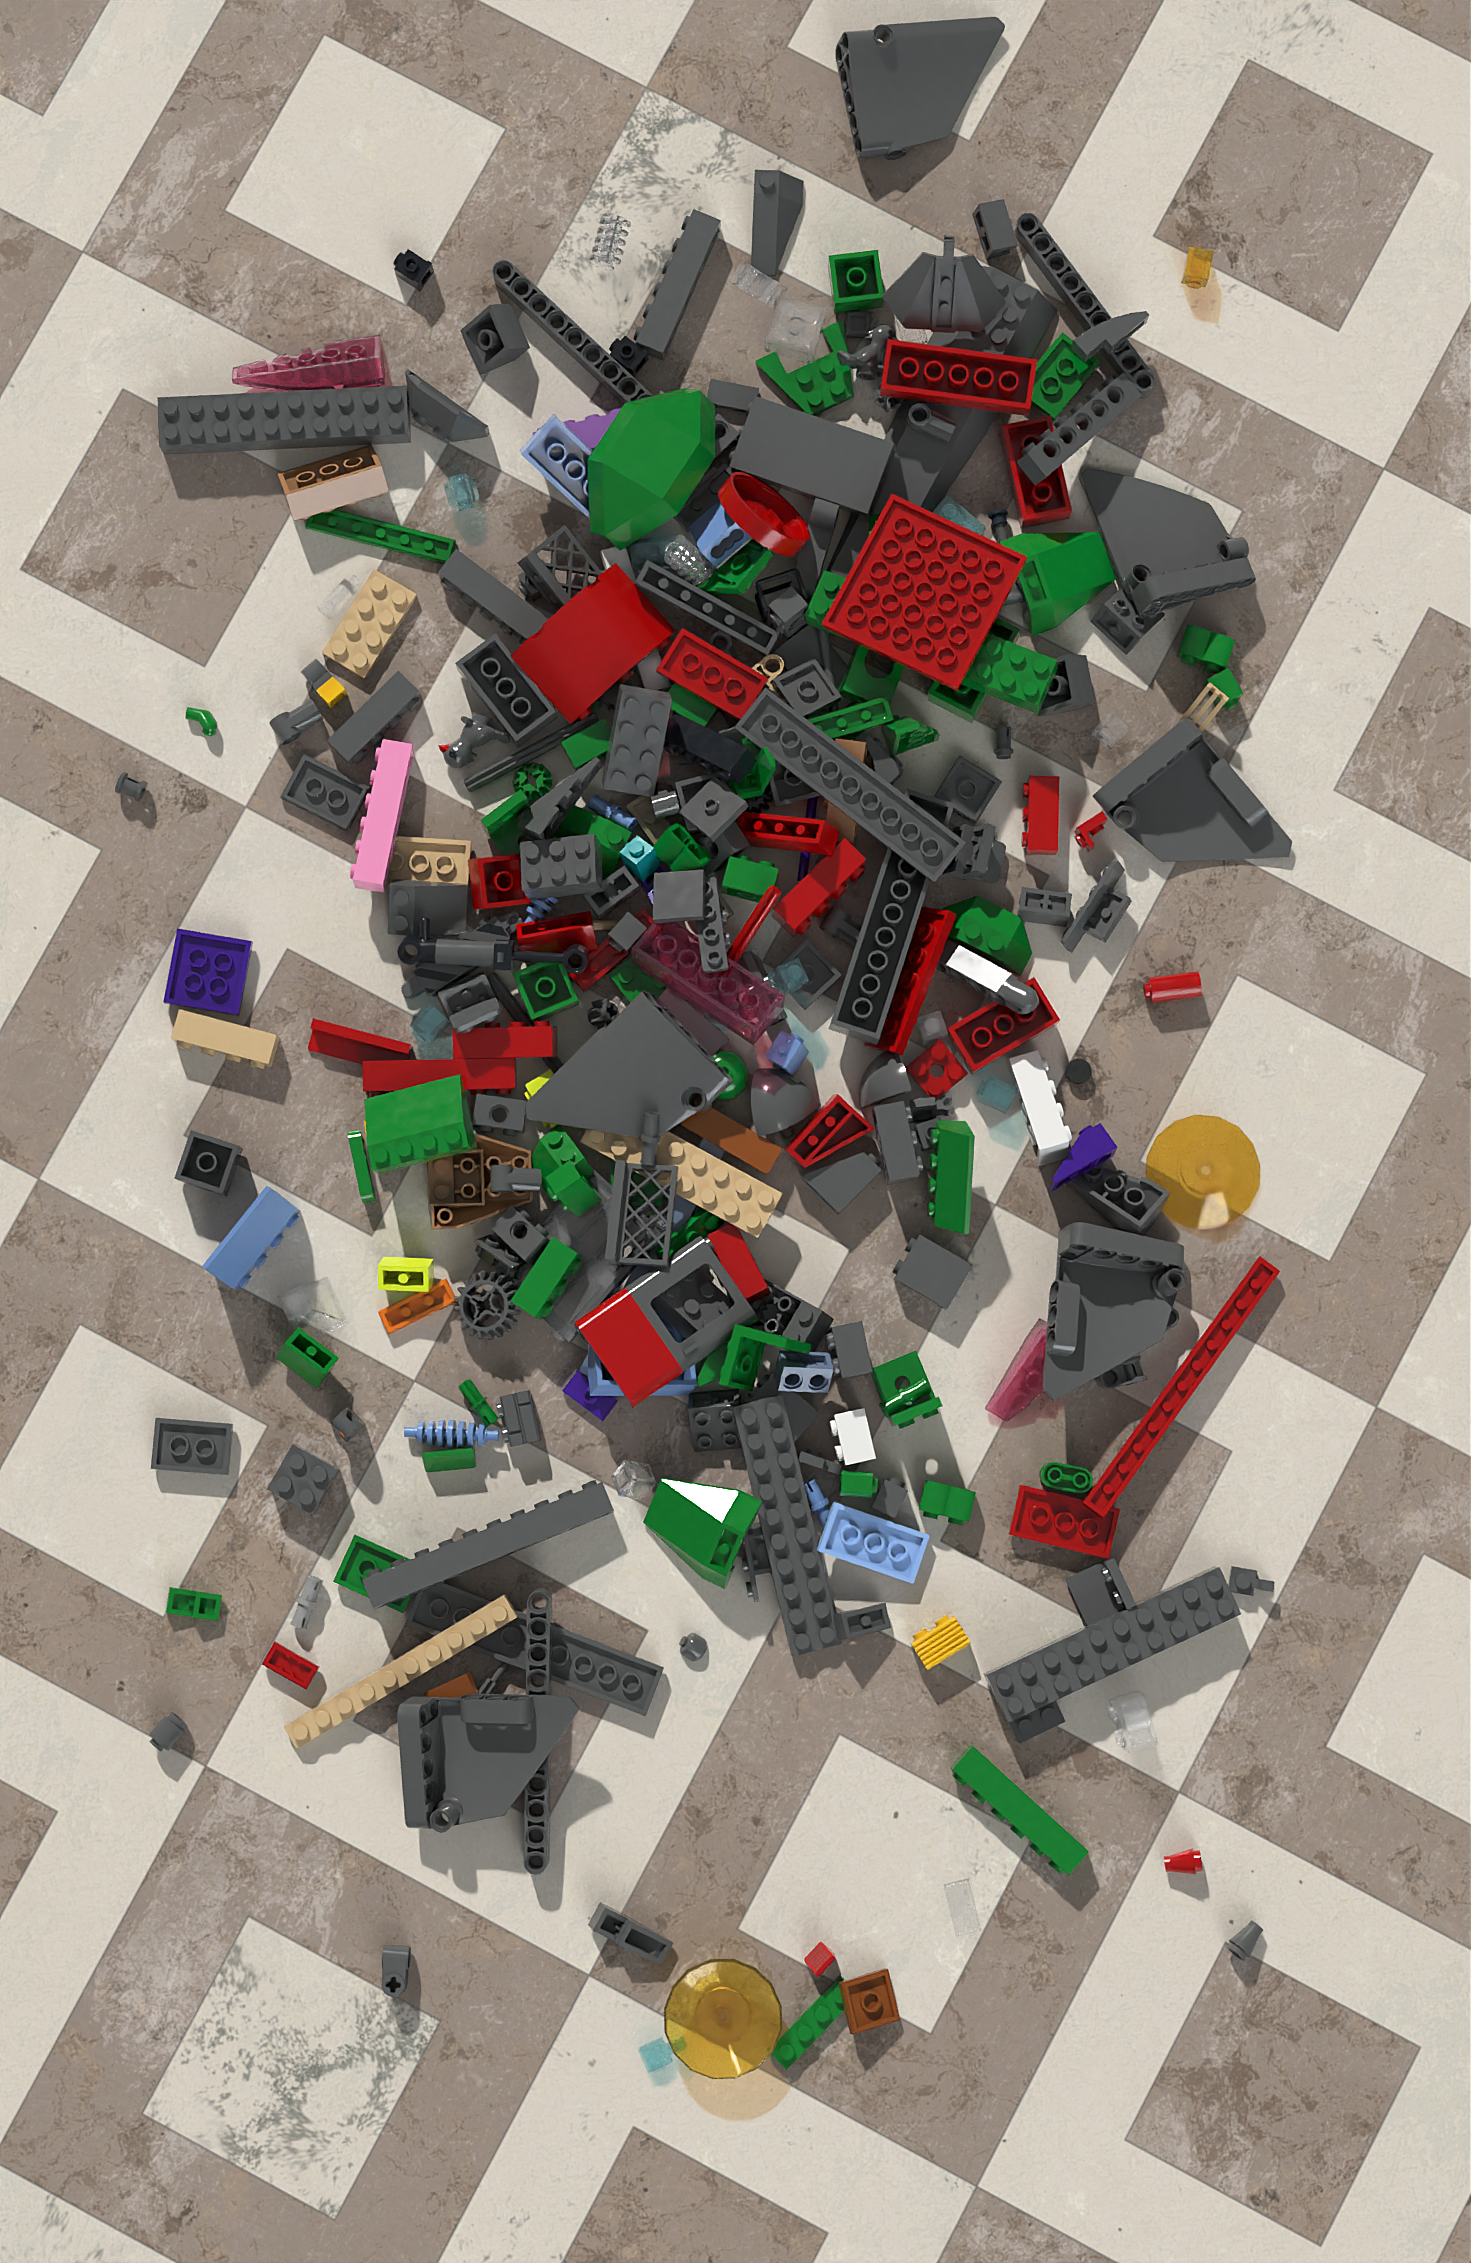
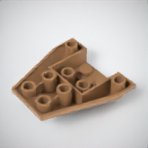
M474 1133L477 1149L428 1161L427 1188L431 1229H458L505 1212L511 1205L516 1208L532 1202V1191L490 1192L491 1166L510 1165L514 1166V1168H532L531 1151Z

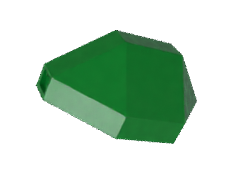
M683 388L624 403L587 460L590 533L602 535L619 550H622L680 512L715 458V405L701 390Z

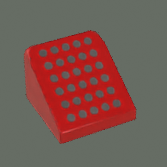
M819 1942L805 1957L804 1961L818 1977L835 1960V1954L823 1942Z

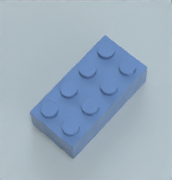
M553 414L520 449L521 455L590 519L587 460L593 450Z

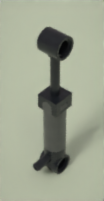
M427 917L420 919V935H408L403 939L397 950L399 959L408 965L416 963L493 967V970L511 971L514 961L563 963L565 970L572 974L583 972L590 958L587 948L580 944L569 946L563 953L514 951V940L497 939L496 942L430 938V919ZM414 945L418 953L416 955L407 953L405 946ZM578 954L583 962L574 964L570 961L569 956Z

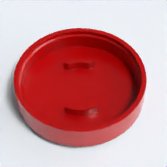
M734 472L719 489V500L732 520L750 537L771 551L784 556H795L809 540L810 532L808 526L797 510L782 495L756 477L743 472Z

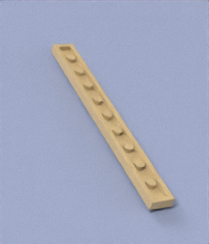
M504 1594L286 1724L284 1729L296 1749L514 1620L518 1615Z

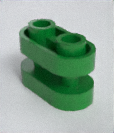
M1049 1462L1044 1464L1039 1471L1041 1483L1049 1488L1083 1493L1088 1491L1093 1483L1091 1473L1083 1467Z

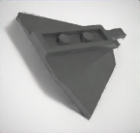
M944 235L943 256L922 252L882 295L884 301L905 329H922L942 333H956V331L981 332L1005 305L1006 300L973 254L954 256V236Z

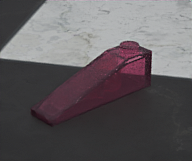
M1041 1318L1038 1319L985 1407L987 1411L1006 1422L1028 1407L1031 1401L1044 1392L1042 1387L1047 1332L1046 1321Z

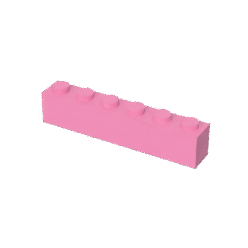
M383 739L381 747L376 749L375 762H378L376 771L372 770L370 776V785H373L372 792L366 795L365 808L368 809L367 815L362 817L360 823V832H363L361 841L357 840L355 855H358L356 864H352L350 870V879H353L355 888L385 893L414 756L413 745L410 743Z

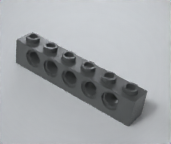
M1124 372L1117 378L1111 375L1101 384L1104 387L1101 391L1096 388L1085 397L1088 400L1086 404L1079 402L1070 410L1072 415L1069 418L1064 415L1053 424L1056 427L1054 431L1047 429L1038 437L1040 442L1037 445L1032 442L1021 451L1024 456L1017 461V464L1034 485L1045 479L1142 396Z

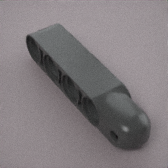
M946 940L936 969L1019 1014L1030 1013L1037 1007L1039 998L1033 988L1020 982L1016 976L953 941Z

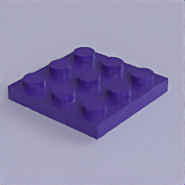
M177 928L163 1002L170 1005L239 1016L253 942Z

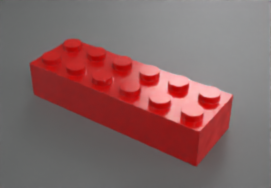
M888 339L880 396L1028 416L1031 407L1037 359Z

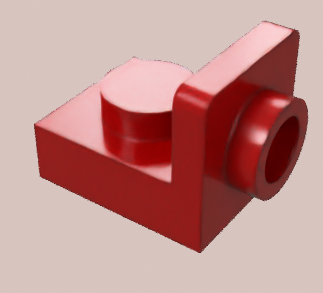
M1103 811L1079 825L1075 830L1076 835L1074 838L1077 844L1082 849L1085 847L1088 852L1095 846L1089 834L1093 837L1105 829L1103 825L1108 819Z

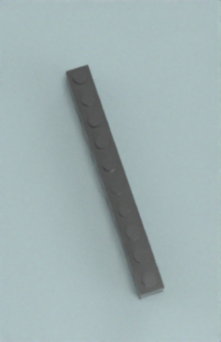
M457 549L438 571L441 579L440 583L449 591L456 590L461 594L460 599L469 606L476 605L481 609L479 613L489 621L492 619L500 624L499 628L509 636L512 634L520 639L519 643L521 645L531 635L536 634L549 619ZM630 679L623 684L619 680L598 700V703L607 710L611 708L615 710L620 684L633 687L639 686Z
M596 1480L590 1481L582 1485L583 1490L573 1493L572 1490H568L559 1494V1500L549 1503L548 1499L534 1505L535 1509L525 1513L524 1509L510 1514L511 1519L505 1522H501V1519L494 1520L486 1524L487 1529L477 1532V1529H472L462 1534L463 1539L455 1542L452 1538L438 1544L439 1548L430 1552L429 1548L414 1553V1559L405 1561V1558H401L390 1563L391 1568L381 1571V1568H377L367 1572V1578L362 1579L373 1609L376 1610L613 1513L614 1509L603 1482L597 1484Z

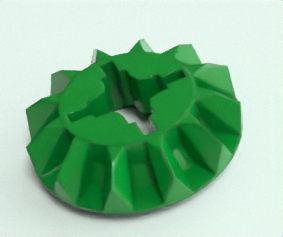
M533 761L530 764H522L521 768L515 771L512 781L515 792L521 789L527 796L528 801H537L551 790L553 782L550 771L543 764ZM528 774L532 775L533 778L538 777L535 780L537 789L531 784L526 785L529 781Z

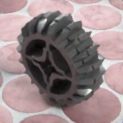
M482 1271L480 1276L474 1273L472 1274V1280L465 1279L463 1281L466 1288H457L462 1295L453 1298L459 1302V1306H455L453 1309L454 1311H460L461 1314L456 1317V1320H464L461 1328H469L468 1334L470 1336H474L477 1333L478 1339H484L486 1336L488 1340H493L495 1335L498 1338L503 1337V1330L505 1332L512 1330L509 1323L517 1324L518 1321L513 1315H520L521 1311L515 1309L516 1304L511 1302L517 1290L511 1291V1288L514 1286L512 1281L505 1284L507 1278L505 1275L498 1277L497 1272H491L489 1275L487 1271ZM485 1284L493 1286L491 1291H487L484 1296L475 1293L479 1287ZM501 1295L504 1299V1308L499 1303ZM483 1301H490L488 1305H491L492 1310H485L487 1306H484L485 1302ZM471 1303L474 1304L476 1309L474 1316L471 1311ZM490 1315L500 1317V1320L490 1327L482 1325L484 1320H488Z

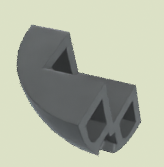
M883 1052L868 1065L859 1087V1104L861 1109L880 1104L882 1100L911 1092L912 1088L900 1055Z
M761 1068L756 1070L751 1086V1109L758 1136L771 1134L790 1127L806 1118L818 1107L819 1104L814 1094L802 1081L797 1083L788 1078L786 1072L777 1069Z

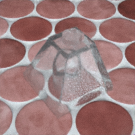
M328 1277L307 1283L277 1296L294 1332L299 1327L314 1339L348 1323Z

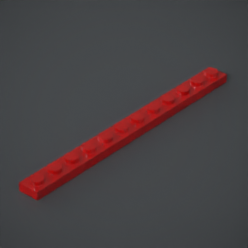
M1260 1256L1256 1259L1082 1502L1085 1506L1100 1517H1105L1280 1273V1270Z

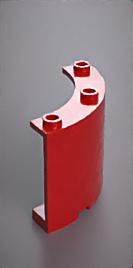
M615 563L601 573L589 587H584L552 615L536 634L531 635L517 648L511 657L571 724L578 718L583 721L593 712L590 707L619 680L622 684L634 674L631 670L657 648L662 651L670 644L671 640L669 637L676 630Z

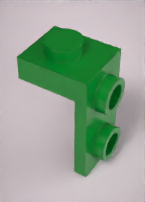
M767 747L761 749L756 759L757 762L740 785L731 780L727 782L730 789L742 799L763 795L776 769L775 758L770 754Z

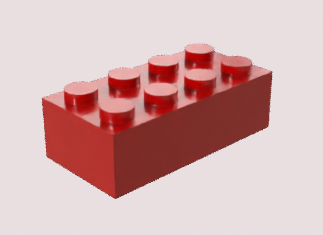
M1051 415L1001 426L999 435L1021 529L1066 520L1070 518L1072 512L1062 464L1037 485L1033 484L1017 464V461L1024 456L1021 452L1032 442L1037 445L1040 442L1038 437L1047 429L1054 431Z
M844 838L834 848L833 855H827L773 907L772 917L792 937L797 933L800 936L803 935L810 928L811 920L815 916L820 918L829 909V902L833 898L837 901L847 891V884L850 881L856 883L864 875L866 858Z
M1035 977L1024 983L1033 988L1039 998V1004L1030 1013L1019 1014L1006 1006L992 1001L947 1028V1036L971 1075L1059 1023L1058 1015Z

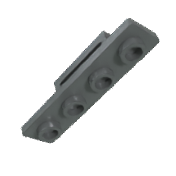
M1113 859L1111 864L1106 866L1102 878L1091 889L1088 900L1077 911L1072 925L1064 931L1061 943L1067 951L1072 953L1085 933L1106 943L1131 904L1132 900L1130 897L1113 889L1125 871L1118 860Z
M708 877L705 878L704 920H696L704 973L728 970L726 948H731L729 932L724 933L723 925H728L726 910L720 909L716 878Z
M757 1522L753 1523L747 1530L741 1546H745L746 1556L742 1557L744 1572L749 1571L751 1580L746 1582L748 1598L753 1597L754 1602H759L755 1575L771 1573L760 1523Z

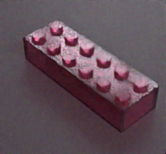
M676 922L653 923L631 950L632 964L753 1046L784 1008L785 995L728 957V970L704 973L698 937Z

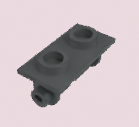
M489 1234L474 1241L478 1244L475 1249L477 1256L491 1266L495 1265L496 1260H498L496 1269L507 1278L512 1277L515 1279L520 1272L517 1269L518 1266L527 1263L496 1236Z

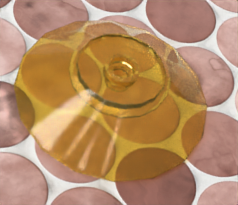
M1192 1115L1174 1121L1157 1135L1147 1155L1145 1178L1152 1180L1170 1192V1196L1162 1208V1212L1168 1218L1188 1228L1213 1229L1232 1223L1250 1207L1259 1189L1260 1162L1253 1143L1238 1126L1218 1116ZM1202 1166H1207L1210 1169L1208 1175H1204L1201 1172Z
M734 1958L709 1959L689 1968L672 1986L664 2007V2032L674 2055L691 2071L711 2079H736L758 2069L774 2052L782 2031V2005L773 1984L756 1967ZM724 2011L728 2014L726 2020H720L718 2014Z

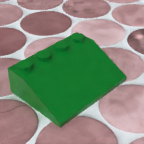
M461 1074L364 1099L367 1149L371 1168L374 1172L385 1173L477 1149Z

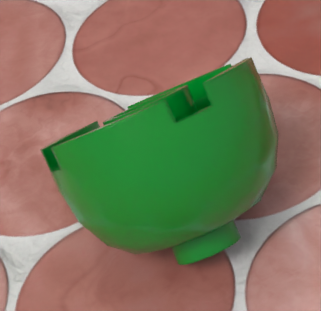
M720 1050L712 1057L728 1073L733 1082L715 1100H732L745 1090L748 1084L749 1072L746 1063L739 1055L732 1051Z

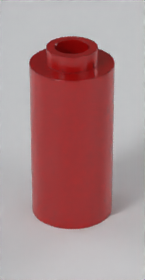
M1199 972L1147 978V983L1143 984L1145 999L1149 998L1151 1003L1201 996L1202 985Z

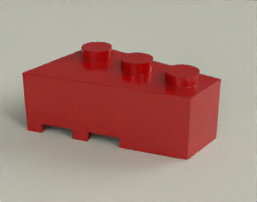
M833 1094L787 1144L783 1151L800 1167L806 1168L875 1128L841 1096Z

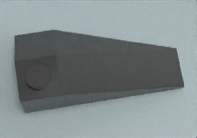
M755 170L750 276H776L785 248L803 206L804 181L779 170Z
M1102 1164L1067 1183L1117 1229L1142 1236L1153 1226L1170 1196L1169 1191L1148 1178H1135L1126 1175V1172L1122 1170L1116 1172L1103 1168Z

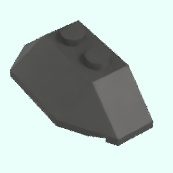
M407 369L405 376L410 407L413 414L412 417L422 426H425V424L433 428L432 432L442 440L447 438L451 442L484 438L490 434L487 424Z

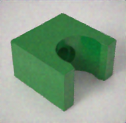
M861 645L856 646L851 654L838 692L843 698L857 704L887 696L890 706L905 666L894 662L888 668L885 678H875L867 672L864 665L868 648Z

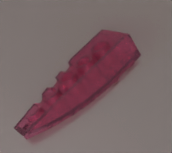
M380 335L324 343V348L312 351L309 347L302 349V354L290 357L286 353L277 356L270 363H267L266 360H260L233 367L232 371L233 384L271 391L364 388L385 385V367Z

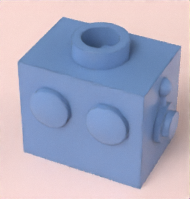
M780 1031L765 1057L773 1066L794 1077L809 1051L804 1046V1040L794 1033L788 1035Z

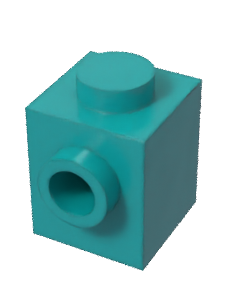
M639 836L628 842L620 851L626 869L643 882L661 866L654 847Z

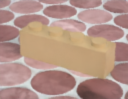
M181 1009L178 1011L171 1039L177 1042V1047L191 1050L192 1046L202 1048L201 1053L215 1056L217 1052L226 1055V1060L240 1063L241 1059L250 1061V1066L264 1069L265 1065L272 1067L280 1039L272 1033Z

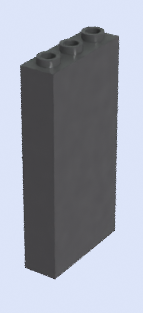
M755 396L754 401L750 402L747 406L745 425H741L738 432L740 434L737 437L739 441L736 449L731 450L728 458L729 467L733 472L749 474L764 483L814 500L818 498L839 504L840 509L870 519L897 451L895 444Z

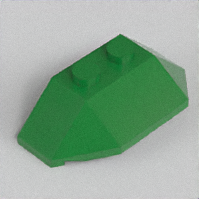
M974 896L942 909L956 914L947 939L1019 976L1022 975L1032 955V950L1021 917L979 896Z

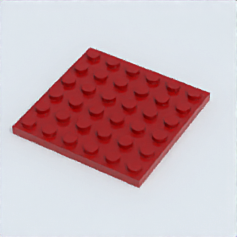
M891 494L826 614L822 627L958 691L1027 561V556Z

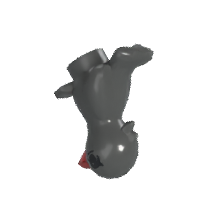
M887 324L878 325L873 330L867 332L868 336L865 339L870 341V345L861 348L855 354H849L840 350L837 353L840 366L848 365L852 369H857L856 377L862 380H874L875 377H881L883 375L884 366L882 363L884 353L886 352L887 340H898L893 327Z
M473 713L472 719L465 716L461 717V721L465 723V726L457 741L438 746L448 766L462 768L468 763L474 762L473 757H477V754L472 752L473 748L482 746L491 740H499L502 743L508 744L510 743V738L504 730L490 727L491 718Z

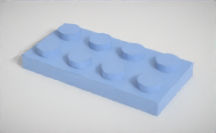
M833 1502L817 1551L914 1584L930 1535Z

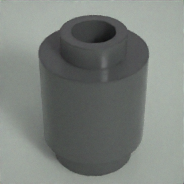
M173 1712L169 1716L165 1715L150 1732L149 1735L152 1737L150 1743L159 1751L163 1749L169 1751L185 1733L184 1729L187 1727V1724Z

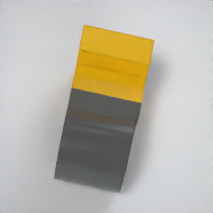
M317 659L301 671L302 675L330 709L348 695L345 688Z

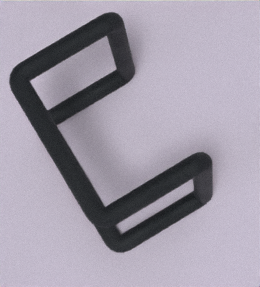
M793 568L756 581L757 593L755 594V600L763 622L768 621V606L764 595L789 587L791 581L763 591L760 586L761 584L795 573L803 596L802 598L807 603V592L798 569Z

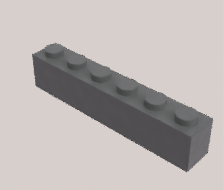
M693 209L691 216H686L681 228L684 232L681 239L676 238L672 248L674 255L671 261L667 260L662 271L664 278L662 282H657L653 291L654 301L652 305L648 304L643 314V318H645L642 327H637L633 338L638 346L648 351V355L662 361L665 359L721 230V220Z
M648 560L645 561L634 582L635 585L713 628L727 633L733 639L764 656L769 654L780 634Z

